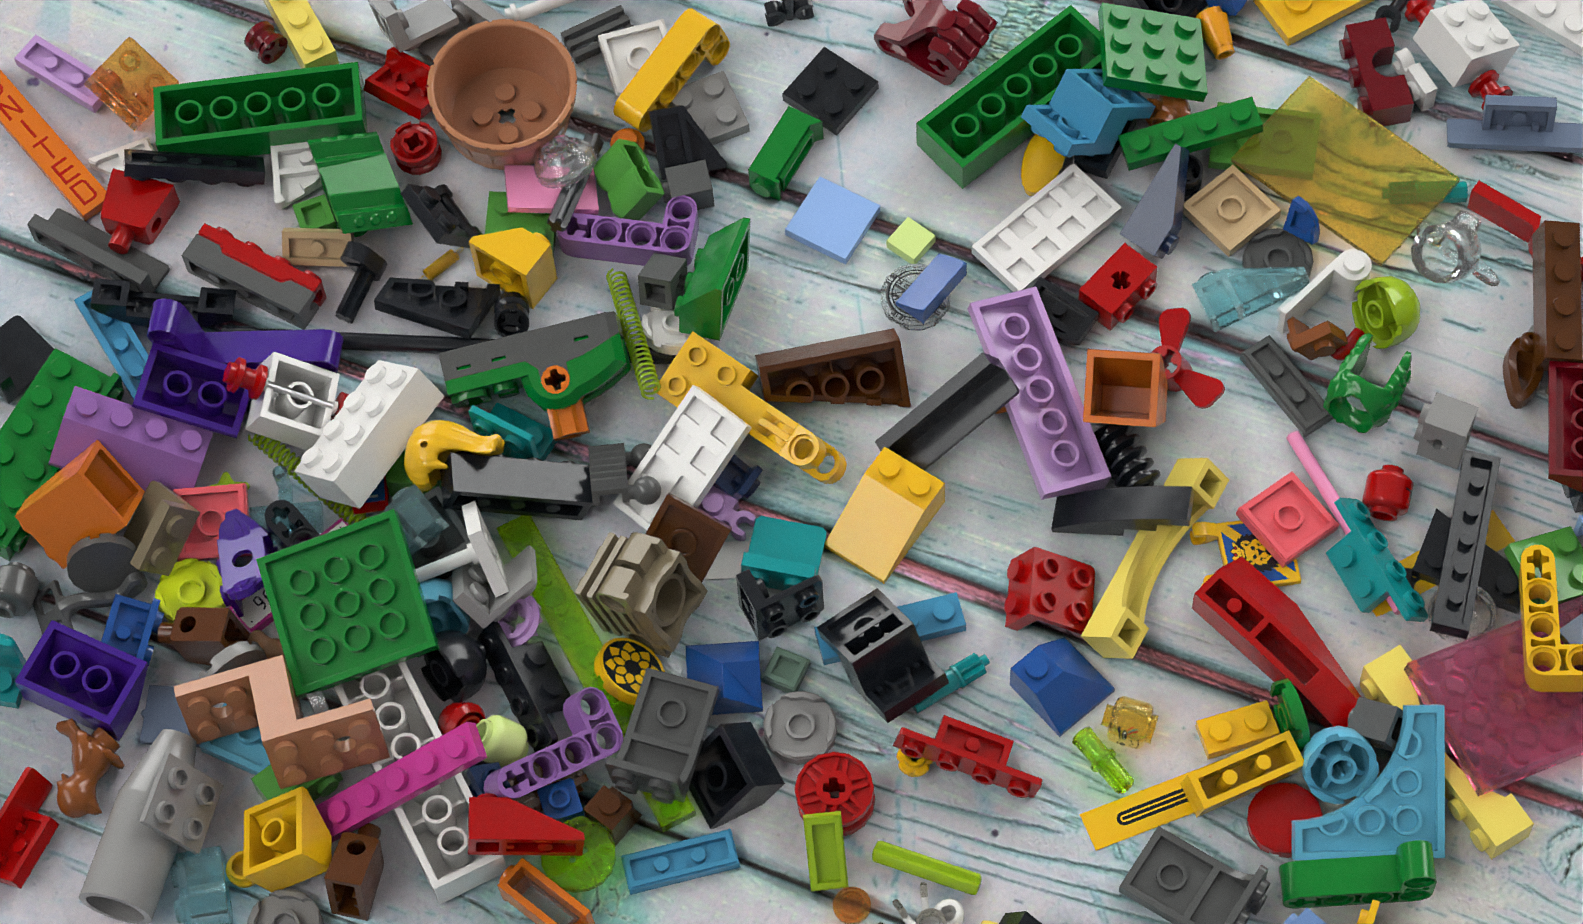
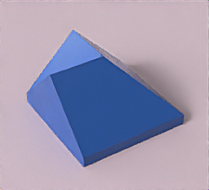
M759 641L686 646L687 678L718 686L719 694L712 715L763 712Z

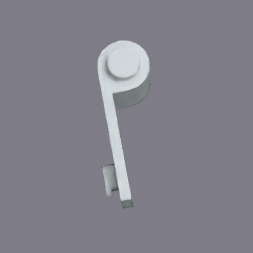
M1355 249L1344 251L1294 298L1290 296L1277 309L1280 313L1277 331L1281 334L1287 331L1288 319L1292 317L1299 319L1329 290L1343 300H1357L1359 291L1354 292L1356 286L1370 277L1372 263L1367 254Z

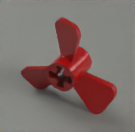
M1186 308L1167 309L1159 317L1162 346L1155 348L1151 353L1162 354L1168 391L1178 392L1183 390L1197 408H1209L1224 394L1225 385L1219 379L1192 370L1189 362L1180 353L1191 321V314ZM1169 363L1177 366L1173 373L1166 369Z

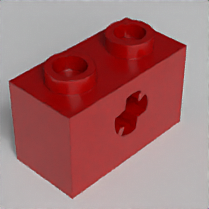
M1124 243L1079 289L1078 300L1099 312V319L1097 321L1111 331L1119 322L1125 323L1134 312L1135 305L1142 298L1146 300L1153 294L1158 285L1156 282L1157 266Z

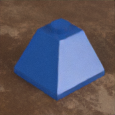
M1065 637L1038 645L1010 668V686L1059 737L1115 691V688Z

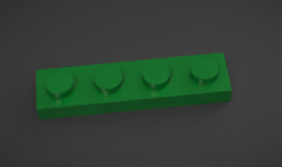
M1248 97L1118 135V141L1128 170L1131 171L1165 161L1175 143L1189 150V153H1193L1263 132V123L1253 97Z

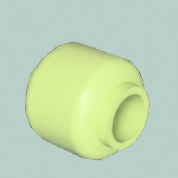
M492 715L487 719H482L476 725L487 758L482 761L487 763L499 762L502 768L526 757L529 744L527 742L526 730L521 724L501 715Z

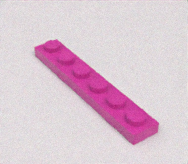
M465 722L316 805L332 836V843L340 839L342 833L357 830L486 759L487 755L476 723Z

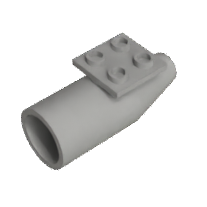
M172 729L161 730L118 791L79 895L80 901L90 909L127 923H151L179 845L193 854L200 853L224 785L194 767L197 742L191 736Z

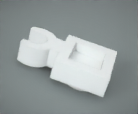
M1407 48L1395 52L1394 56L1397 61L1393 62L1392 66L1398 75H1405L1413 102L1416 103L1421 112L1433 107L1438 88L1420 62L1415 64L1414 58Z

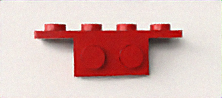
M943 715L935 739L902 727L893 744L894 747L901 749V752L908 757H923L936 762V765L943 770L951 772L958 770L971 775L972 779L978 783L985 785L995 784L1006 788L1011 795L1016 797L1034 798L1043 782L1039 777L1006 766L1014 743L1013 740Z
M31 767L25 768L0 809V882L20 889L30 876L34 866L60 825L53 818L37 813L53 785Z

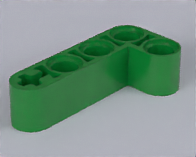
M1424 840L1400 844L1395 855L1291 861L1279 867L1283 906L1292 909L1371 904L1373 899L1380 901V903L1420 901L1432 896L1437 883L1432 843Z

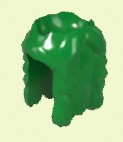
M1366 333L1358 339L1350 354L1340 364L1339 371L1330 381L1327 396L1323 403L1324 410L1337 423L1345 424L1358 433H1367L1370 429L1381 427L1387 423L1392 410L1402 400L1405 387L1411 381L1412 355L1408 351L1402 357L1385 387L1372 384L1359 376L1366 365L1370 343L1374 336L1370 333ZM1352 396L1359 399L1367 411L1356 409L1348 402L1346 397Z

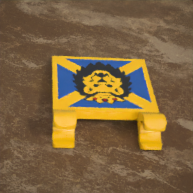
M1241 520L1223 523L1196 522L1192 525V531L1189 534L1191 543L1193 545H1200L1217 540L1223 566L1243 556L1277 587L1301 584L1297 559L1282 568ZM1207 575V576H1205L1204 579H1203V584H1204L1212 575Z

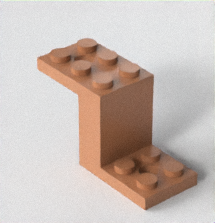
M283 655L173 686L175 698L190 735L196 740L197 744L259 726L262 743L280 789L390 758L371 698L303 717L301 703L296 696ZM218 703L227 704L226 706L220 708L213 707ZM341 737H350L348 740L345 741H336Z

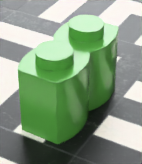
M618 139L593 166L597 177V184L601 189L608 192L611 209L619 218L640 220L664 195L661 182L650 169L645 153L636 142Z

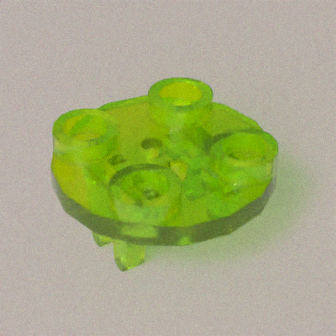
M578 816L564 822V824L584 833L583 849L588 851L583 853L582 856L541 855L542 869L546 876L562 889L573 893L590 891L602 885L612 874L616 862L615 843L609 832L598 823L590 821L587 817ZM571 858H575V859H576L575 862H572V863L569 862V860H570Z

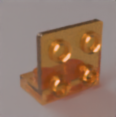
M128 37L98 67L84 85L135 131L154 111L153 87L179 84V81L132 37Z

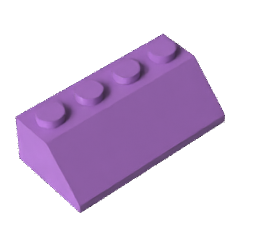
M74 386L48 465L62 469L93 442L99 440L144 491H146L151 481L161 482L171 491L173 489L195 488L213 432L132 407L128 403Z

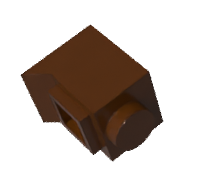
M603 785L583 808L587 825L593 829L598 822L607 828L609 840L615 846L642 816L640 812L634 809L632 800L613 786L609 789Z

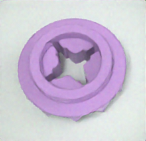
M530 595L525 599H518L510 606L508 613L498 621L511 647L528 644V640L532 636H538V625L544 622L540 616L542 607ZM519 615L520 617L525 619V621L517 624L515 630L514 627L507 623H511V621L517 620V617Z

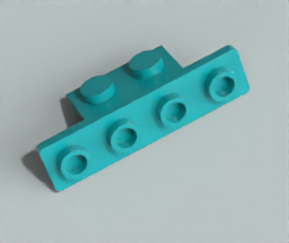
M1341 497L1337 499L1334 504L1351 532L1329 549L1326 555L1362 613H1370L1391 596L1406 621H1426L1429 618V614L1424 608L1425 602L1422 596L1411 587L1406 578L1405 568L1394 559L1388 549L1386 537L1376 529L1369 518L1370 511L1367 506L1358 499Z

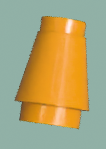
M1220 6L1209 7L1199 12L1195 18L1201 19L1202 37L1215 58L1221 60L1233 55L1235 50L1227 13L1223 12Z

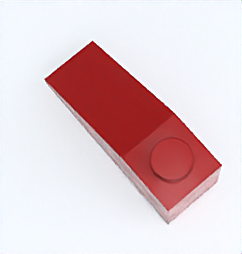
M491 793L469 797L468 855H583L585 840L583 832L508 797H497V795Z

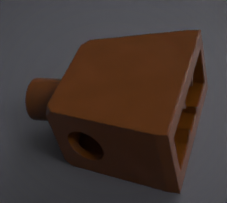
M181 607L177 610L174 623L162 622L159 625L157 634L160 644L173 645L186 661L210 666L212 665L209 662L217 653L237 642L248 641L250 635L230 608Z
M368 823L360 827L357 834L344 832L341 835L324 877L332 914L366 921L369 919L384 868V859L379 840L381 829L375 824Z

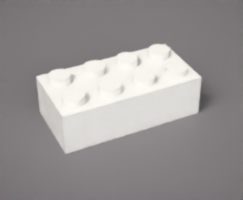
M378 360L376 364L366 371L365 378L357 389L347 396L344 406L335 418L325 425L322 435L313 447L303 454L301 462L294 472L320 498L361 508L405 450L413 430L425 423L444 395L420 369Z

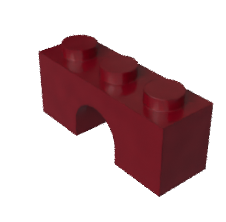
M1386 17L1348 24L1345 26L1343 39L1339 40L1341 57L1343 60L1347 59L1350 66L1348 77L1351 88H1357L1359 94L1357 98L1359 114L1361 117H1366L1369 129L1410 122L1414 105L1405 75L1387 77L1375 70L1377 67L1392 63L1395 44Z

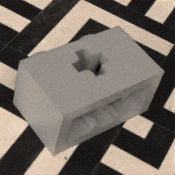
M1436 392L1432 405L1425 403L1418 419L1419 424L1414 435V439L1419 441L1416 455L1458 469L1471 436L1478 407Z

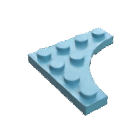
M1403 705L1402 724L1396 747L1386 767L1374 783L1358 798L1334 812L1315 818L1291 821L1293 860L1395 855L1400 844L1415 840L1429 841L1432 843L1433 857L1445 858V705Z

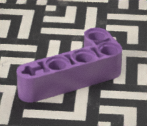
M685 195L673 197L667 203L663 223L573 213L567 229L564 232L557 230L559 245L563 253L577 258L645 266L653 253L686 258L688 266L691 264L699 231L697 205L691 197ZM682 215L689 216L686 219H677V217ZM606 237L614 238L610 241H602V239ZM641 241H646V242H648V243L645 244V245H641V246L636 245L638 242H641ZM677 245L683 246L681 249L678 250L670 249L671 247Z
M588 687L568 697L563 705V713L572 736L492 772L484 781V792L495 794L497 797H508L515 800L619 751L624 739L623 733L604 693L598 688ZM581 699L588 703L590 707L589 715L582 710L580 705ZM597 733L605 739V749L598 745L596 740ZM565 748L573 752L575 757L574 764L567 760ZM534 762L542 767V778L535 774L533 770ZM516 776L519 783L505 789L503 782Z

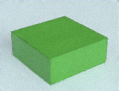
M325 194L292 205L300 228L337 229Z

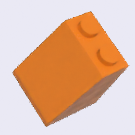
M1087 349L1083 422L1157 427L1166 421L1168 383L1162 354Z
M96 440L25 499L14 517L19 521L22 529L31 534L44 548L46 555L56 561L62 569H65L67 567L66 557L71 547L78 541L90 536L91 540L99 538V534H116L126 527L142 500L145 491L102 443Z

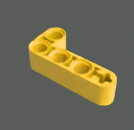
M693 8L685 10L620 94L614 105V115L642 133L650 130L651 125L648 111L667 108L703 60L715 66L726 57L730 48V41L721 26Z
M1543 545L1529 546L1521 555L1519 571L1526 683L1530 688L1539 692H1583V671H1578L1574 668L1575 665H1583V644L1560 643L1554 554ZM1535 567L1539 568L1541 578H1535ZM1539 598L1545 600L1546 603L1536 604L1531 600ZM1544 632L1549 636L1545 638H1540L1535 636L1533 633ZM1539 665H1544L1549 667L1551 670L1542 672L1537 670L1535 667Z

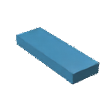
M731 829L621 856L630 895L740 868Z

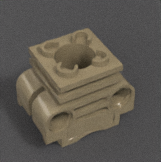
M609 532L603 544L598 548L585 575L580 579L574 593L603 631L609 633L612 630L618 636H621L623 633L626 638L642 643L651 649L654 654L669 658L682 638L686 621L700 606L708 591L702 582L690 571L687 561L682 554L668 549L662 539L638 532L631 533L629 539L625 536L618 538L616 534Z

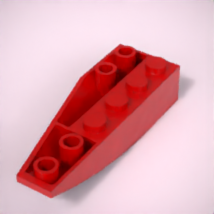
M1243 556L1219 568L1194 593L1192 609L1272 681L1276 682L1288 678L1294 685L1303 708L1325 728L1334 726L1348 727V716L1351 710L1355 708L1357 700L1361 695L1298 605Z

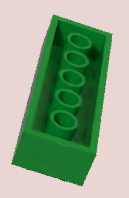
M1072 5L1068 6L916 123L917 146L962 189L1034 134L1031 130V125L1022 119L1021 115L1026 105H1049L1066 69H1102L1099 30Z
M358 62L153 87L155 136L158 151L255 156L271 154L270 146L307 142V140L368 132L364 82Z

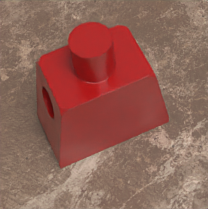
M113 168L101 210V221L108 234L112 235L108 247L116 253L127 254L133 241L146 245L154 243L180 204L174 185L155 179L139 181L131 177H124V171Z

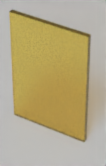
M1308 76L1263 124V132L1252 135L1231 158L1232 163L1291 203L1292 199L1297 196L1303 198L1313 208L1321 225L1355 249L1366 253L1371 260L1381 267L1397 249L1401 248V245L1444 201L1445 197L1460 181L1459 177L1311 76Z

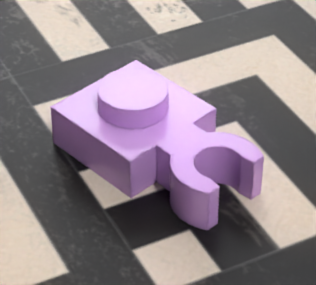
M714 486L711 487L698 506V509L732 527L730 533L738 541H745L746 533L738 528L739 524L748 523L754 527L756 517L749 511H736L739 508L738 500Z

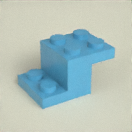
M1066 69L1049 105H1026L1021 118L1031 125V130L1035 134L1050 141L1057 153L1065 157H1072L1074 155L1094 156L1111 154L1118 140V135L1121 134L1127 121L1150 118L1156 106L1137 91L1103 86L1102 69Z

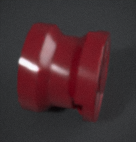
M261 21L248 31L244 44L250 51L258 53V59L262 63L271 64L285 52L288 41L282 34L275 33L274 26L270 22Z

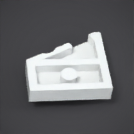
M307 142L270 146L274 202L277 210L286 208L322 187Z

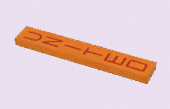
M0 70V124L86 222L102 210L106 190Z

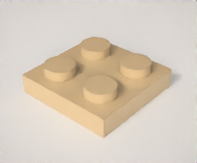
M1231 165L1184 202L1183 214L1230 257L1248 243L1254 235L1262 232L1281 215V209L1240 170Z

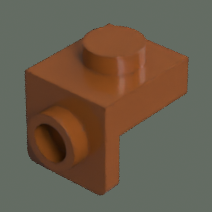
M1295 317L1287 320L1289 329L1287 340L1291 349L1309 360L1332 355L1336 349L1348 344L1345 331L1328 320L1312 328H1309Z

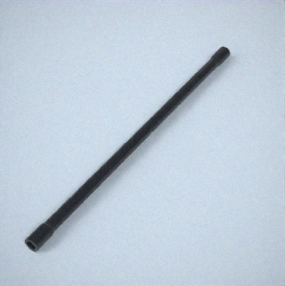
M223 325L222 332L288 330L238 325ZM337 332L344 339L342 350L438 354L494 340L487 338L467 339L463 337ZM649 347L653 364H671L676 355L656 352ZM641 355V356H639V357H637V358H643V357H645L646 355Z

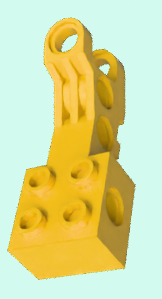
M692 331L659 380L661 388L657 392L658 395L678 408L692 385L699 386L750 425L752 429L748 434L824 484H833L844 476L847 462L845 456L840 451L750 392L749 390L759 376ZM826 456H833L835 460L833 469L828 473H820L819 465L823 462Z

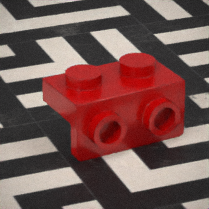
M391 47L387 50L385 65L365 79L364 91L398 108L407 115L421 120L432 111L427 96V80L431 66L404 52L400 53L395 47Z

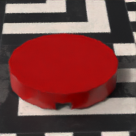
M1280 782L1268 785L1255 794L1248 807L1246 825L1251 839L1261 850L1268 854L1271 852L1279 855V857L1290 858L1292 857L1291 821L1323 816L1319 802L1310 791L1297 784Z

